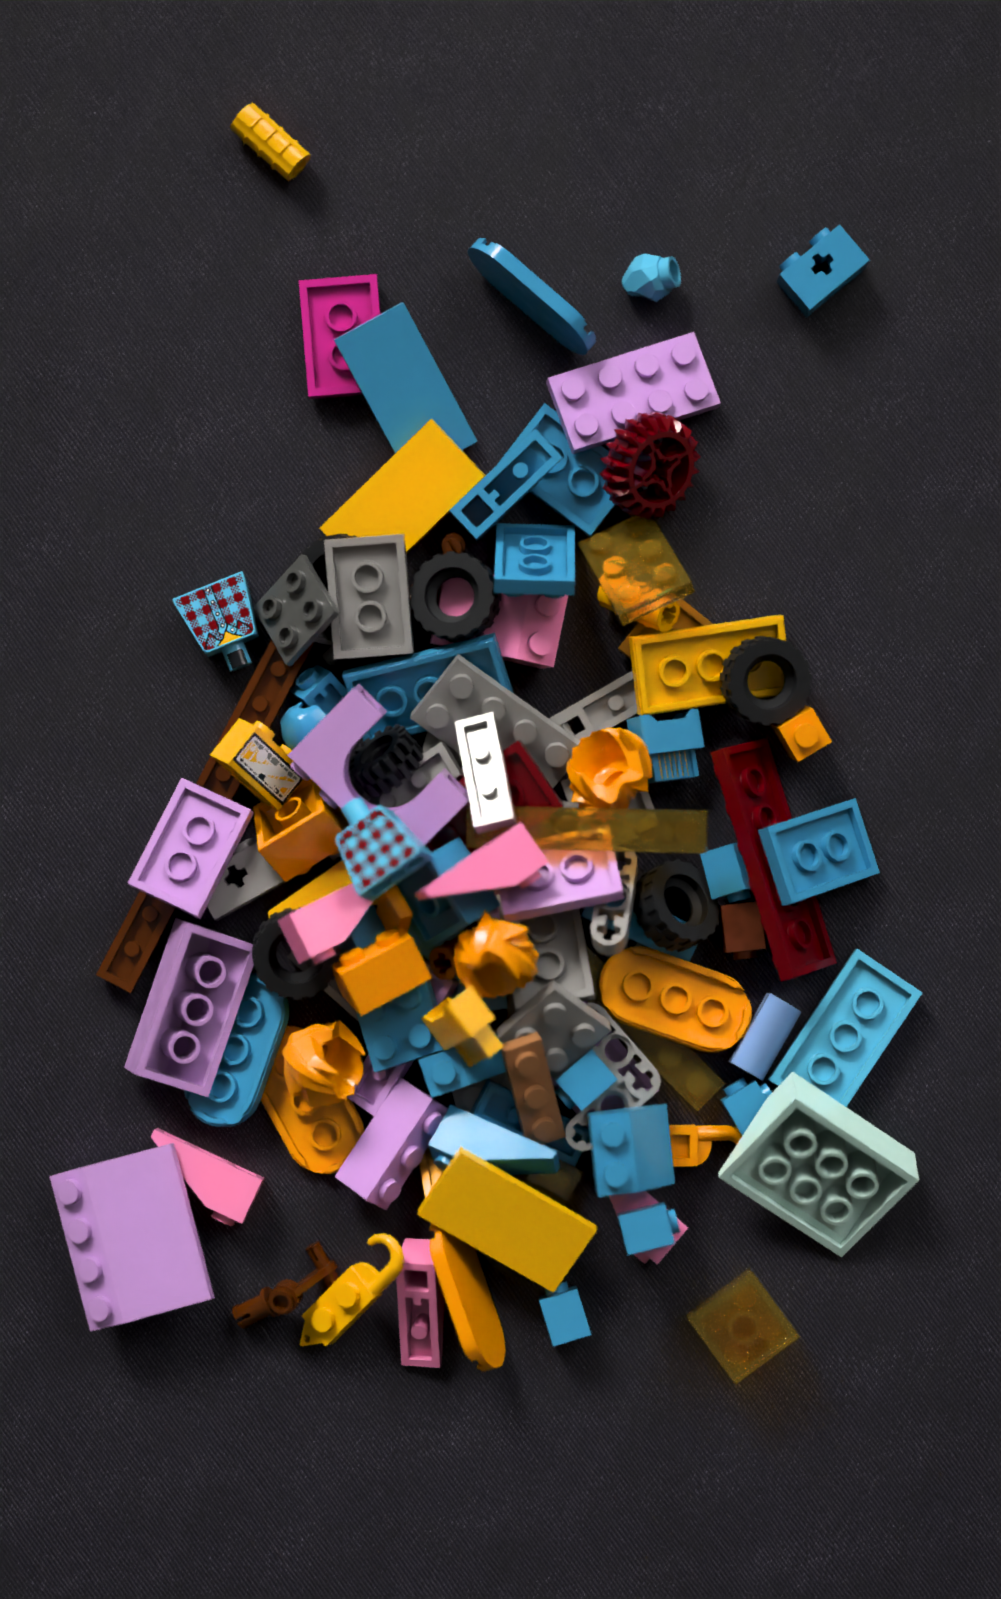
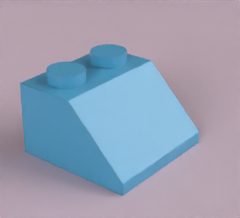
M460 837L432 852L434 858L396 884L413 912L410 924L426 951L480 919L485 910L489 913L501 906L493 890L419 900L415 895L417 891L471 854Z
M666 1103L587 1112L595 1192L598 1197L637 1193L675 1184Z

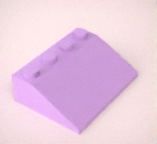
M174 1143L49 1176L90 1331L124 1324L215 1298Z

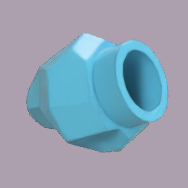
M650 254L636 256L622 278L623 289L629 295L641 296L655 302L668 295L672 288L679 287L681 284L680 268L673 256L666 258Z

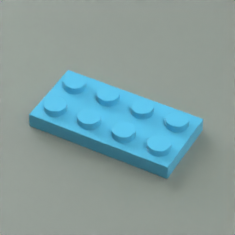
M855 948L768 1080L779 1086L794 1072L847 1107L922 995V992Z

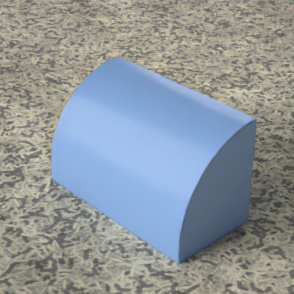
M766 993L751 1020L750 1027L745 1036L738 1042L728 1062L763 1081L802 1012L775 995Z

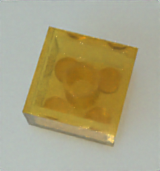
M750 1268L686 1314L691 1325L735 1385L800 1337Z

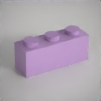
M400 1077L334 1177L365 1200L387 1210L391 1202L399 1196L401 1187L412 1170L422 1161L423 1154L428 1148V1144L448 1108L435 1098H431L428 1093Z

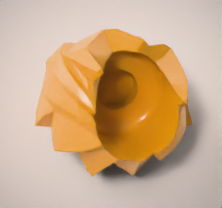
M605 728L592 731L590 737L581 738L579 745L572 748V759L570 758L567 762L566 770L571 782L569 788L574 792L571 802L579 803L578 815L596 816L604 824L614 813L626 815L630 800L635 799L636 794L639 792H648V779L652 778V760L648 746L638 735L622 728Z
M485 910L478 926L473 927V930H466L459 935V942L455 944L454 963L457 975L463 986L467 988L472 985L482 999V997H504L507 994H513L516 988H525L527 982L533 983V978L538 973L537 961L539 953L533 948V944L528 941V927L493 918Z
M340 1020L333 1023L327 1022L325 1025L313 1024L303 1030L290 1034L287 1045L282 1051L284 1056V1076L290 1096H301L310 1107H327L345 1101L347 1096L354 1094L355 1084L358 1085L363 1075L361 1055L364 1056L366 1054L357 1037Z

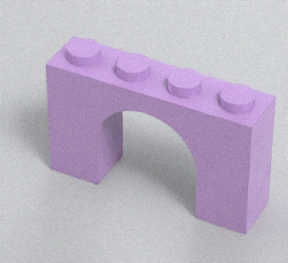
M360 684L356 685L288 754L293 760L290 764L292 769L305 781L311 778L322 789L319 795L333 809L338 807L342 809L349 801L359 797L363 799L370 811L378 806L368 802L357 792L349 774V761L354 747L388 712ZM444 768L414 799L401 806L386 808L392 810L417 838L426 845L469 801L467 789Z

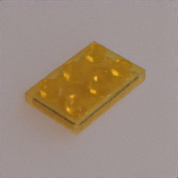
M635 515L578 542L583 557L623 626L695 592L690 578L652 516L648 519Z

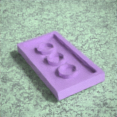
M694 332L547 378L546 381L572 454L615 441L614 429L625 430V419L636 420L638 413L650 414L651 411L660 412L666 416L671 415L682 420L719 408L721 404Z

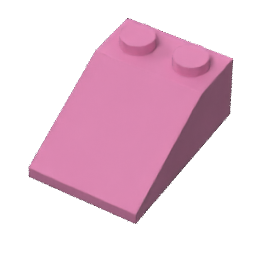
M451 578L441 585L438 607L444 614L460 616L471 608L474 601V591L468 581L462 578ZM501 593L499 614L495 616L493 625L484 630V634L481 636L495 633L504 661L539 669L554 667L568 595L560 598H549L538 594L510 597ZM431 634L430 644L443 646L455 643L440 639Z

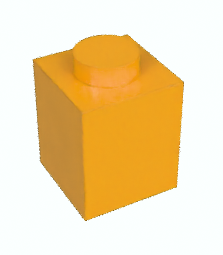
M807 705L803 709H799L796 713L797 715L792 719H786L784 723L778 725L771 724L788 756L797 762L832 742L814 709Z

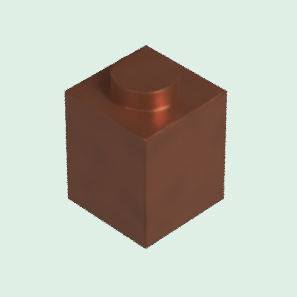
M757 902L721 905L719 917L723 952H733L734 960L756 958V949L766 948L764 929L761 925V915Z

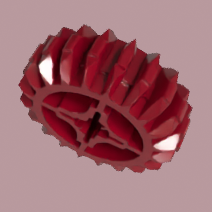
M651 411L650 414L638 413L636 420L625 419V430L614 429L615 441L605 443L610 449L609 454L600 458L607 465V468L599 474L606 480L602 489L610 495L609 500L621 508L623 512L640 518L650 519L651 516L663 517L665 510L675 511L676 500L686 501L684 494L686 488L695 487L690 481L692 475L700 472L694 466V462L701 456L694 450L698 441L690 436L692 430L682 424L678 418L671 415L666 416L660 412ZM663 438L664 442H662L659 445L653 444V441L656 439ZM641 486L648 487V489L641 492L636 490Z

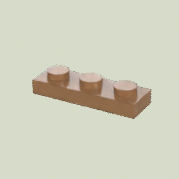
M538 1032L502 1043L504 1047L500 1050L523 1137L541 1145L566 1137L542 1039Z

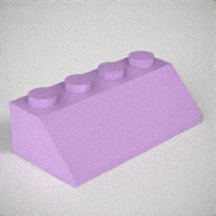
M175 918L124 1068L135 1075L209 1097L254 966L252 959L253 944Z

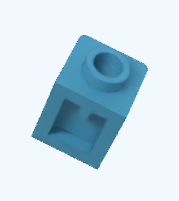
M315 665L313 668H308L302 672L296 680V685L290 691L295 698L302 701L307 707L317 705L326 715L348 694L347 689L329 670L319 665Z

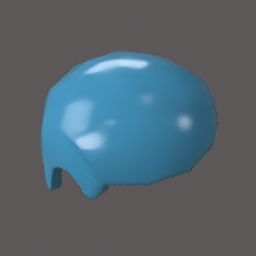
M300 702L290 707L281 718L282 738L286 746L291 750L326 716L317 705L301 708L304 704Z

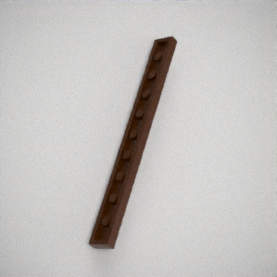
M271 639L215 748L239 718L251 724L260 721L271 729L315 645L314 643L307 648L292 666L285 664ZM211 756L196 782L197 785L231 801L234 800L242 785ZM139 891L96 975L129 993H133L177 908Z

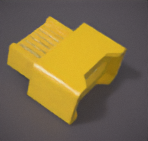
M472 985L468 986L454 999L450 997L444 999L421 1018L444 1051L454 1046L469 1068L484 1059H489L504 1047L488 1025L495 1019L494 1015Z

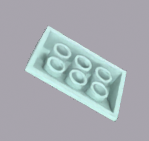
M794 1072L768 1096L718 1173L720 1179L841 1258L919 1181L916 1157L913 1151Z

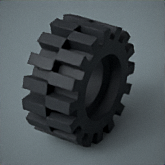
M395 724L393 728L391 725L385 727L384 732L377 731L374 733L375 737L371 740L368 737L364 741L365 745L355 750L357 755L350 758L349 773L368 796L372 797L374 795L379 797L382 792L385 794L391 792L393 786L398 788L402 785L401 781L404 778L409 779L413 775L411 771L417 770L420 766L418 762L423 760V749L405 727L399 724Z

